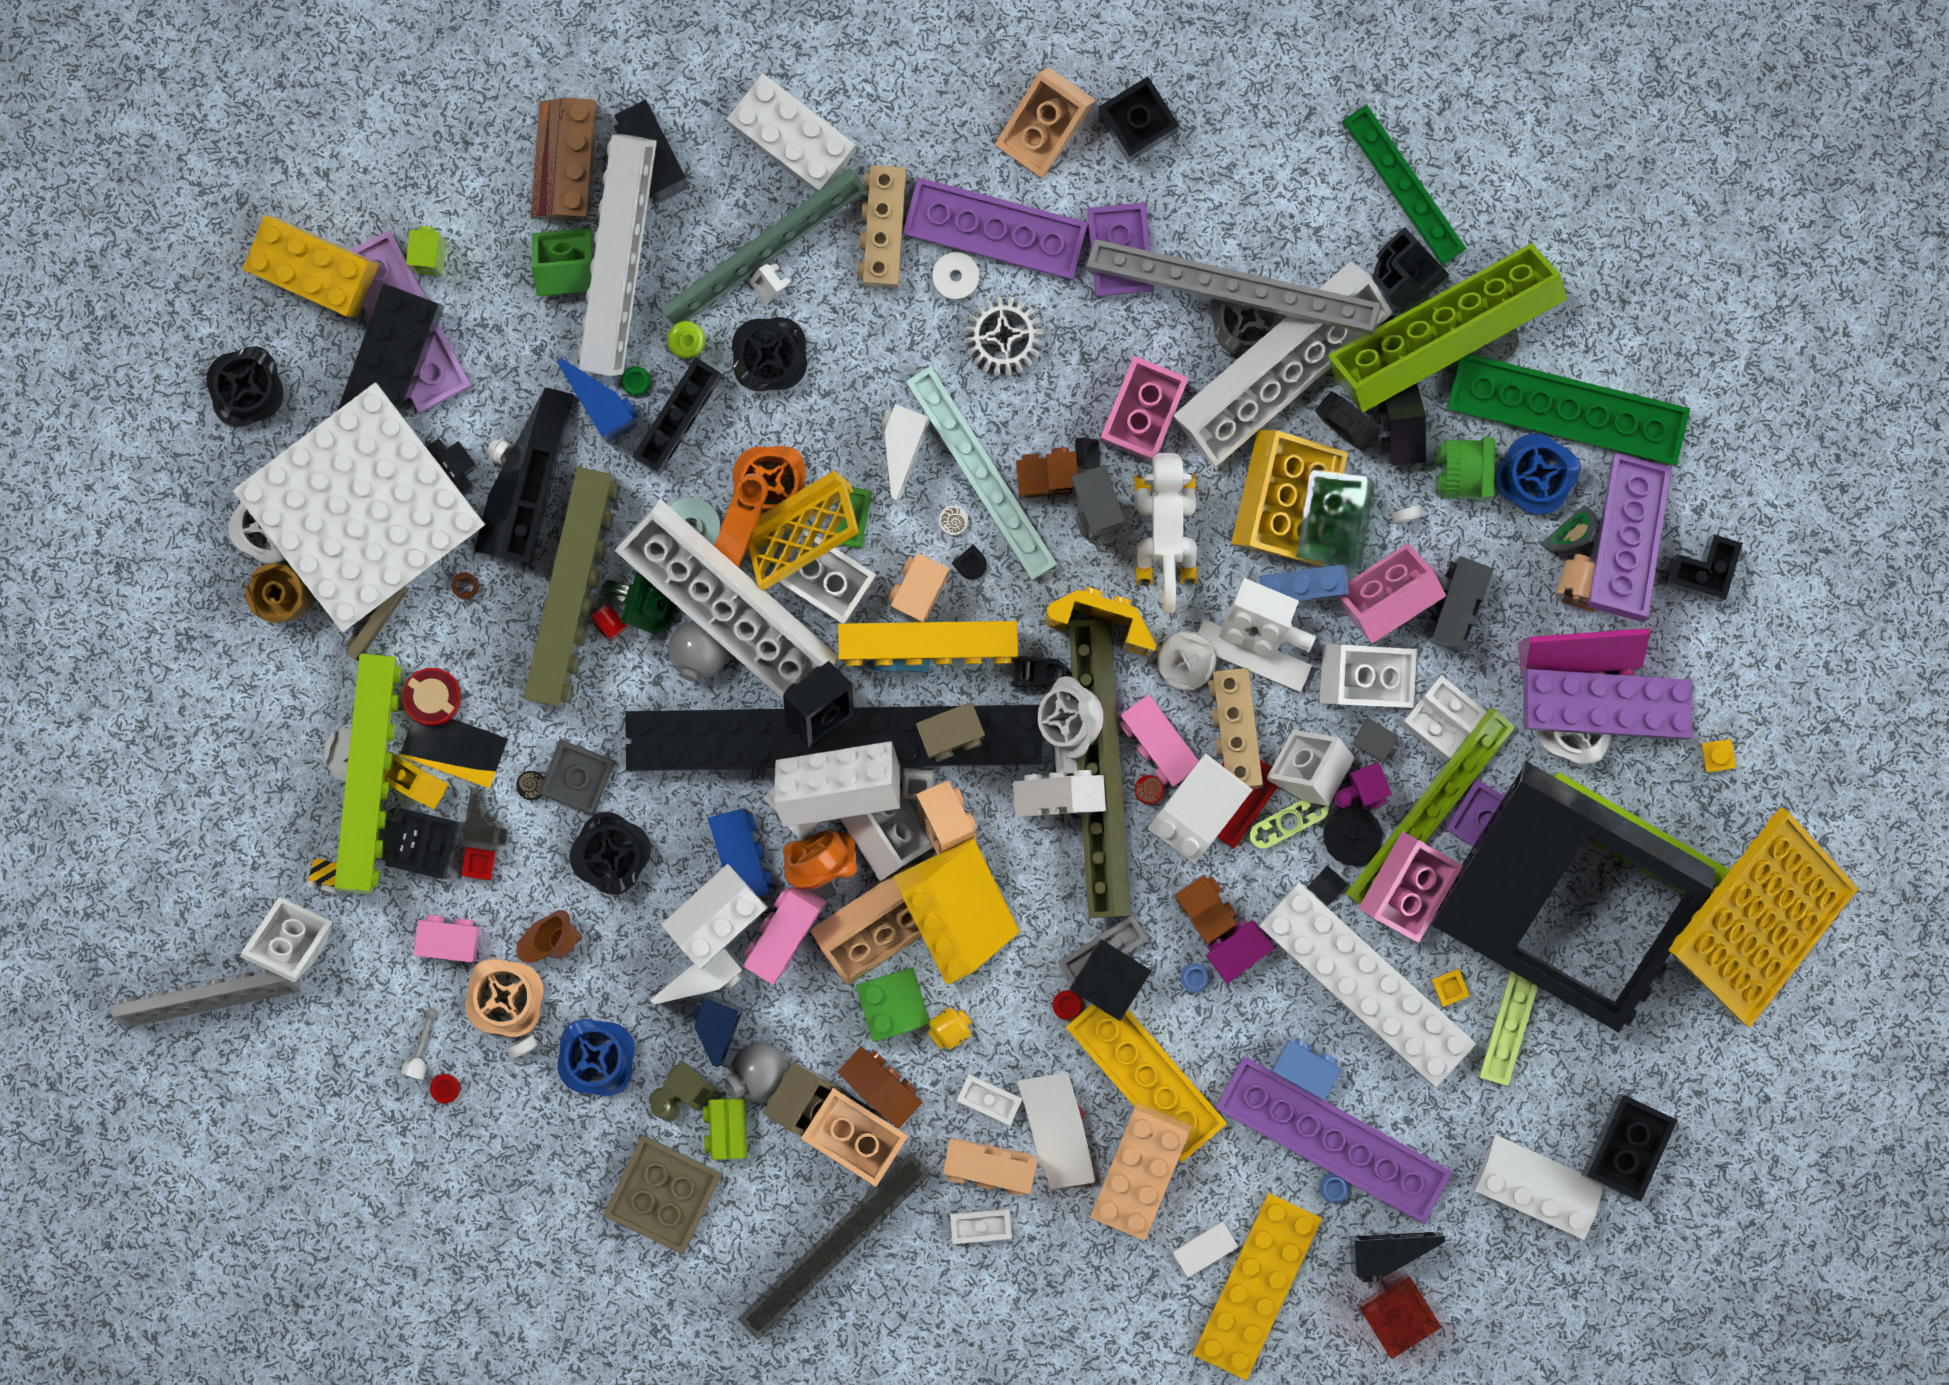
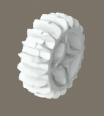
M997 297L996 307H993L992 302L987 300L985 301L988 309L986 312L980 306L976 308L980 318L972 315L968 318L975 327H965V332L973 335V337L964 339L965 344H974V347L970 348L967 353L969 356L979 354L975 358L974 364L979 365L984 360L986 363L983 371L986 373L992 365L995 366V376H999L1000 368H1006V376H1011V367L1015 366L1016 371L1020 374L1023 372L1021 362L1031 367L1032 361L1028 356L1039 357V352L1033 349V346H1043V341L1035 339V337L1043 335V329L1033 328L1040 324V318L1030 320L1029 318L1033 315L1034 310L1030 308L1023 313L1022 310L1025 306L1023 301L1019 302L1017 308L1013 307V297H1009L1008 306L1002 305V297ZM1006 314L1019 318L1027 329L1021 330V328L1010 327L1007 323ZM997 315L998 325L996 329L986 332L985 335H979L983 324L990 317ZM1001 323L1004 324V330H1007V334L1011 333L1013 336L1008 338L1006 351L1004 350V343H1001V339L997 340L995 337L1000 335ZM1029 338L1023 352L1011 358V345L1014 342L1021 341V339ZM981 344L998 346L1001 350L1002 359L990 356Z

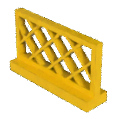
M833 470L760 515L748 548L757 584L761 590L768 589L859 533L849 496L853 492L851 483ZM841 500L836 512L829 510L831 505ZM817 514L812 526L805 525L808 519ZM826 515L833 517L827 531L820 529ZM841 519L846 520L848 528L840 533H835ZM793 529L789 540H782L783 535ZM802 530L809 531L803 545L797 544ZM817 534L824 535L820 545L811 548ZM769 544L765 555H760L759 549ZM780 544L785 546L779 560L774 559L773 556ZM793 549L800 550L794 561L787 562ZM769 564H776L773 573L765 578V572Z

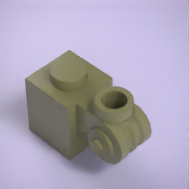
M681 1060L678 1065H675L669 1071L666 1080L663 1082L664 1086L662 1089H655L649 1096L651 1112L665 1122L674 1121L680 1112L678 1103L683 1101L686 1105L699 1111L717 1088L696 1069Z

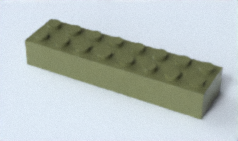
M577 466L523 699L562 709H564L565 703L570 704L572 701L574 687L570 685L572 674H578L581 658L576 655L578 647L584 646L587 637V629L583 625L585 617L590 618L593 611L594 600H591L590 595L592 588L597 589L600 581L601 572L597 569L599 559L604 560L607 551V543L603 539L605 531H611L614 514H611L610 511L612 502L617 503L620 495L621 486L618 485L617 479L613 474Z

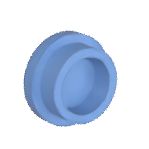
M1188 964L1181 972V984L1190 992H1201L1206 989L1210 982L1209 971L1202 964Z
M1330 1173L1322 1178L1319 1191L1326 1201L1339 1203L1347 1197L1349 1184L1346 1180Z

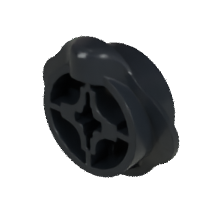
M784 317L771 319L757 318L743 323L736 330L732 339L733 370L736 379L743 387L752 391L786 390L797 385L802 380L807 369L806 338L799 324ZM769 329L781 332L778 338H775L774 341L768 344L755 336L759 332ZM787 340L790 341L793 349V359L790 366L782 358L781 354ZM749 343L752 344L758 354L757 360L751 369L746 357ZM776 347L773 353L776 357L775 360L768 359L763 362L766 356L765 352H763L764 349ZM769 365H774L784 372L783 375L774 379H764L758 376Z
M252 346L223 354L215 359L208 369L206 383L211 395L213 409L217 417L226 426L233 428L244 427L269 419L281 407L284 392L279 379L277 365L270 353L264 348ZM242 366H251L247 367L246 370L240 374L232 373V371L236 368ZM260 370L268 378L266 393L257 386ZM224 381L233 388L230 395L232 399L229 404L222 396ZM249 383V385L251 386L249 390L247 388H244L241 391L239 386L241 384L246 386ZM249 400L258 401V403L250 407L240 408Z
M599 812L586 821L581 833L574 841L570 850V864L574 873L584 882L593 885L603 893L621 895L635 885L641 871L647 865L651 854L650 841L640 827L628 822L620 815L612 812ZM609 830L622 832L632 843H615ZM600 832L602 847L586 855L585 850L588 841L592 836ZM606 839L612 850H618L614 857L615 867H613L612 861L608 856L603 857L602 855L606 851ZM635 852V860L632 866L625 873L620 874L619 859L628 855V853ZM589 863L606 864L612 877L598 874L590 867Z

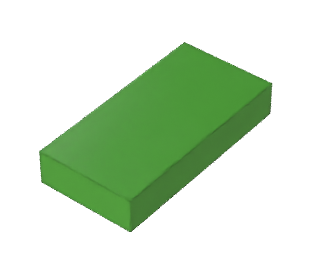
M852 487L853 492L849 496L859 533L840 545L861 549L872 491ZM841 519L835 533H840L848 528L846 520Z

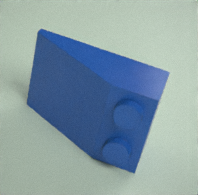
M560 358L556 361L606 443L637 426L634 418L638 417V414L627 397L622 400L616 392L564 359Z

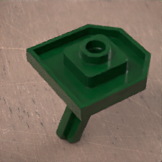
M638 571L633 585L630 584L628 586L616 581L606 580L602 586V595L604 597L623 602L626 605L620 622L655 635L671 625L677 605Z

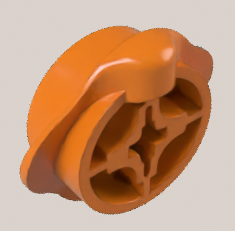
M758 446L750 448L738 457L733 468V495L739 482L749 472L759 474L769 482L774 479L775 487L768 486L766 497H773L778 501L781 500L783 502L806 488L804 460L801 454L792 447ZM765 462L781 464V466L778 465L773 470H766L757 465ZM788 471L794 480V488L790 495L785 492V488L781 485V481ZM763 504L761 515L778 504Z
M824 830L804 841L788 842L783 849L785 879L790 885L797 888L816 889L835 878H849L856 873L855 842L849 834L842 831Z

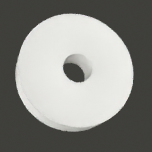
M959 252L948 253L942 256L934 266L932 273L933 284L938 293L950 300H962L969 297L976 290L979 283V269L975 261L968 255ZM952 272H960L962 275L959 281L951 280L950 275Z

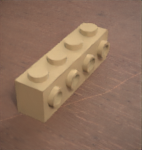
M871 165L870 173L864 174V186L867 189L865 191H869L868 202L862 203V220H867L866 232L861 231L860 249H865L864 261L859 260L858 278H863L864 286L899 288L906 167Z
M1249 668L1213 672L1214 680H1208L1210 698L1216 697L1217 709H1212L1214 727L1220 726L1221 738L1215 739L1217 756H1223L1224 768L1250 788H1263Z

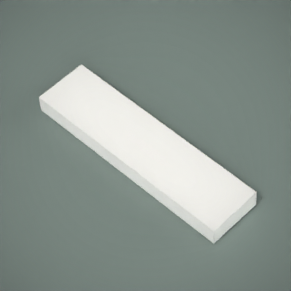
M1203 619L1198 634L1206 637L1212 644L1217 658L1241 668H1249V671L1301 693L1311 670V664L1280 651H1277L1272 660L1242 646L1231 644L1219 637L1222 629L1221 626Z

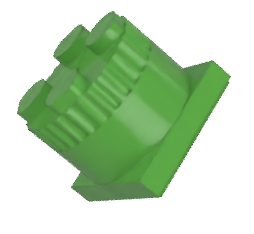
M1483 437L1481 440L1444 439V443H1440V446L1436 449V464H1441V473L1435 478V494H1441L1442 498L1475 499V502H1487L1494 496L1495 439L1493 437Z

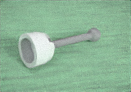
M432 1008L425 1012L427 1019L416 1054L404 1062L400 1074L419 1080L424 1079L426 1065L421 1059V1055L432 1020L437 1017L436 1010Z

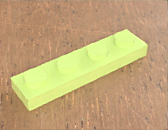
M1510 971L1479 1073L1480 1078L1509 1086L1538 988L1535 984Z

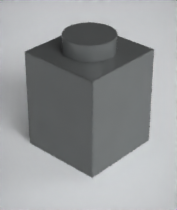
M1369 718L1365 719L1351 743L1354 747L1380 762H1384L1386 757L1391 760L1400 746L1396 743L1399 737L1397 734Z

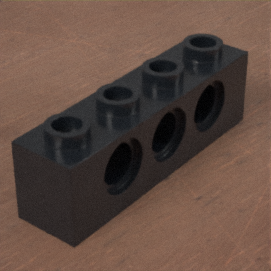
M697 357L693 359L632 457L636 462L659 476L662 474L722 379L721 373Z

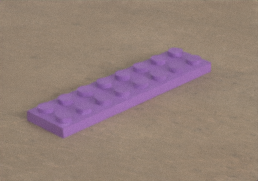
M1245 1056L1242 1057L1215 1106L1219 1111L1423 1224L1428 1219L1453 1173L1451 1170Z

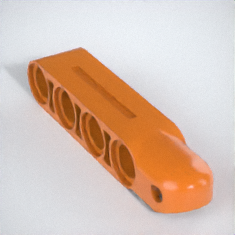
M754 473L744 476L736 487L714 545L739 569L741 568L768 494L766 480L761 475Z

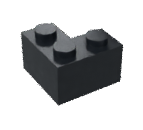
M1416 383L1377 404L1378 413H1383L1381 414L1382 430L1386 432V437L1381 438L1383 455L1388 454L1391 466L1426 462V414L1418 384Z
M1715 534L1708 537L1701 561L1679 554L1671 557L1663 585L1717 602L1726 600L1743 543Z

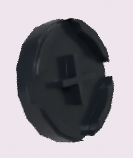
M1345 807L1335 811L1327 819L1323 829V842L1327 852L1336 861L1346 865H1359L1369 861L1378 852L1381 844L1382 829L1377 818L1370 811L1360 807Z

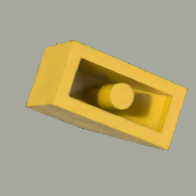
M394 753L391 770H386L385 782H389L391 787L435 810L439 801L443 798L444 792L449 785L435 775Z

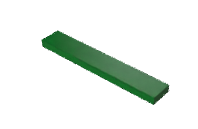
M1366 104L1345 118L1342 123L1441 266L1466 250L1467 248L1368 105Z

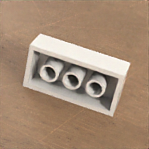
M763 73L726 119L728 126L814 192L821 191L832 183L857 151L856 144Z
M892 741L776 760L774 804L782 826L788 827L900 809V765Z

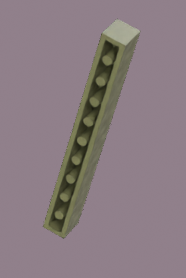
M1111 620L1069 622L1072 677L1085 689L1095 694L1103 710V725L1099 735L1090 743L1086 753L1078 757L1079 770H1091L1092 775H1104L1106 811L1082 813L1089 918L1131 916Z

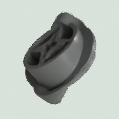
M1213 298L1210 303V314L1218 343L1226 351L1237 355H1243L1260 340H1239L1246 328L1256 327L1267 334L1286 318L1285 315L1273 312V321L1270 326L1260 318L1259 309L1255 308L1253 316L1256 318V321L1254 323L1249 321L1239 330L1243 323L1241 311H1248L1253 307L1241 306ZM1225 307L1234 312L1238 318V324L1232 334L1227 330L1224 323Z

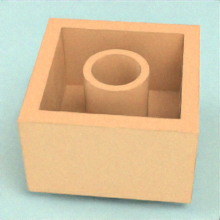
M917 553L915 558H908L902 570V575L905 578L901 585L895 584L888 599L892 602L891 609L915 622H926L950 574V569Z
M949 780L916 794L917 816L937 855L972 837L977 840L974 831L977 829L974 818L971 813L965 814L962 807L964 804L962 794L958 788L953 789Z

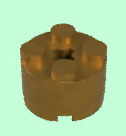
M270 563L257 568L250 576L251 579L245 590L246 602L251 612L257 617L272 623L295 621L304 616L314 604V595L289 563ZM282 590V594L280 595V598H279L278 595H277V593Z

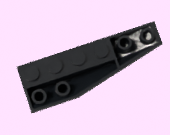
M544 388L488 494L482 518L485 525L479 530L474 552L532 566L574 394Z

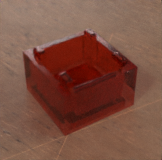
M1407 1273L1356 1304L1390 1359L1395 1358L1442 1328Z

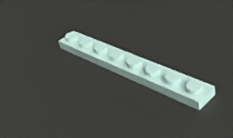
M929 366L907 380L906 384L1031 580L1033 581L1057 565L1056 561L933 368Z

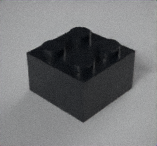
M1149 76L1098 107L1097 114L1128 163L1178 133L1179 130L1178 122Z
M830 661L822 666L813 668L806 678L799 683L790 685L783 694L786 726L808 748L854 715L852 683Z
M1099 939L1069 987V990L1121 1021L1152 970L1106 941Z

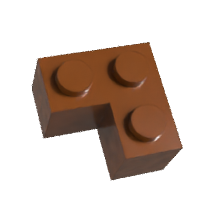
M1068 447L1051 449V454H1046V458H1039V454H1026L1021 456L1022 460H1016L1019 499L1075 494L1071 476L1078 474L1076 451L1069 452Z
M1201 875L1174 893L1173 896L1204 942L1208 944L1236 925L1233 918L1237 914L1228 901L1224 904L1221 902L1222 899L1218 894L1222 892V889L1214 877L1207 878L1206 875Z
M860 1046L837 1073L870 1106L897 1128H900L923 1103L915 1095L918 1089L906 1078L900 1081L899 1079L902 1076L891 1065L885 1067L884 1064L887 1061L876 1050L869 1053Z

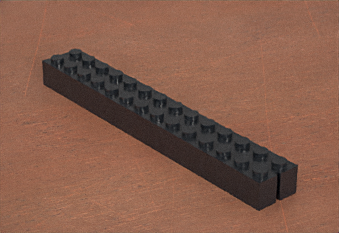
M1040 705L974 706L985 734V738L980 739L981 745L965 751L963 746L952 750L954 756L939 762L936 761L935 757L929 759L916 723L959 706L854 708L853 716L809 748L786 726L784 709L625 711L626 738L632 739V744H626V771L775 769L776 760L890 741H892L900 767L1042 765V733L1038 725Z

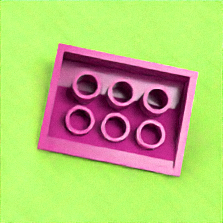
M1650 628L1528 637L1518 642L1521 677H1523V671L1526 669L1605 674V671H1617V675H1635V669L1643 668L1650 637Z

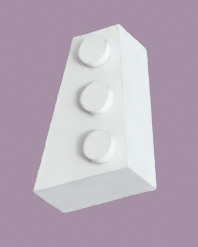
M1091 770L1074 771V776H1067V772L1049 773V778L1042 779V774L1024 775L1025 781L1013 782L1015 817L1106 811L1104 775H1092Z

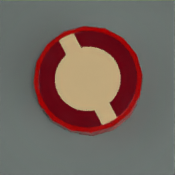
M425 668L416 671L407 679L402 690V703L406 713L414 722L423 726L433 727L448 723L457 714L461 706V691L458 682L449 672L440 668Z

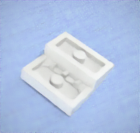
M1440 675L1401 725L1448 761L1467 736L1475 729L1487 711Z

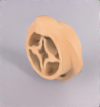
M488 959L479 962L474 967L469 979L468 994L465 1001L468 1019L476 1028L486 1033L501 1034L508 1037H520L531 1033L540 1016L541 1001L544 993L542 980L533 968L523 963L508 962L502 959ZM503 974L518 976L521 981L517 984L513 983L509 986H503L496 977ZM489 983L492 996L486 1002V1006L483 1007L482 994L485 986ZM498 989L510 994L507 998L511 1007L499 1002L502 998ZM526 989L527 1002L520 1013L517 1000L523 994V990ZM499 1010H506L513 1019L498 1022L491 1020L488 1015Z

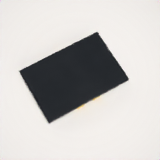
M1327 865L1307 888L1328 906L1348 883Z

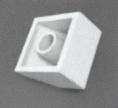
M1292 730L1267 779L1305 802L1329 806L1355 757L1339 737Z

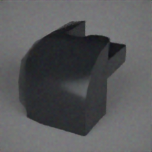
M1404 227L1376 255L1378 262L1375 266L1374 274L1371 276L1374 282L1399 308L1409 311L1429 300L1430 297L1428 295L1450 274Z

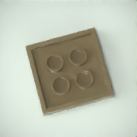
M642 1135L603 1216L683 1255L723 1173L648 1136Z

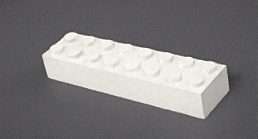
M1352 261L1319 288V290L1381 303L1376 328L1393 314L1371 276ZM1287 316L1173 416L1198 452L1212 465L1217 467L1331 368L1327 355L1367 333Z
M661 499L629 531L615 549L616 553L782 699L786 689L793 683H799L806 678L813 668L822 666L828 661L834 665L838 658L836 653L767 592L761 590L758 584Z
M1297 882L1258 925L1268 937L1433 1087L1437 1088L1476 1045L1467 1034L1300 882Z

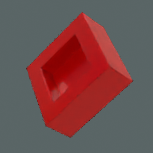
M466 847L461 876L492 881L497 851Z

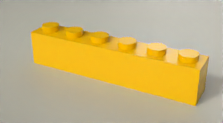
M1017 621L838 624L839 661H845V666L851 667L863 666V661H875V666H892L893 660H904L907 666L922 665V660H934V665H952V659H964V664L966 665L982 664V659H994V664H1012V658L1018 657Z

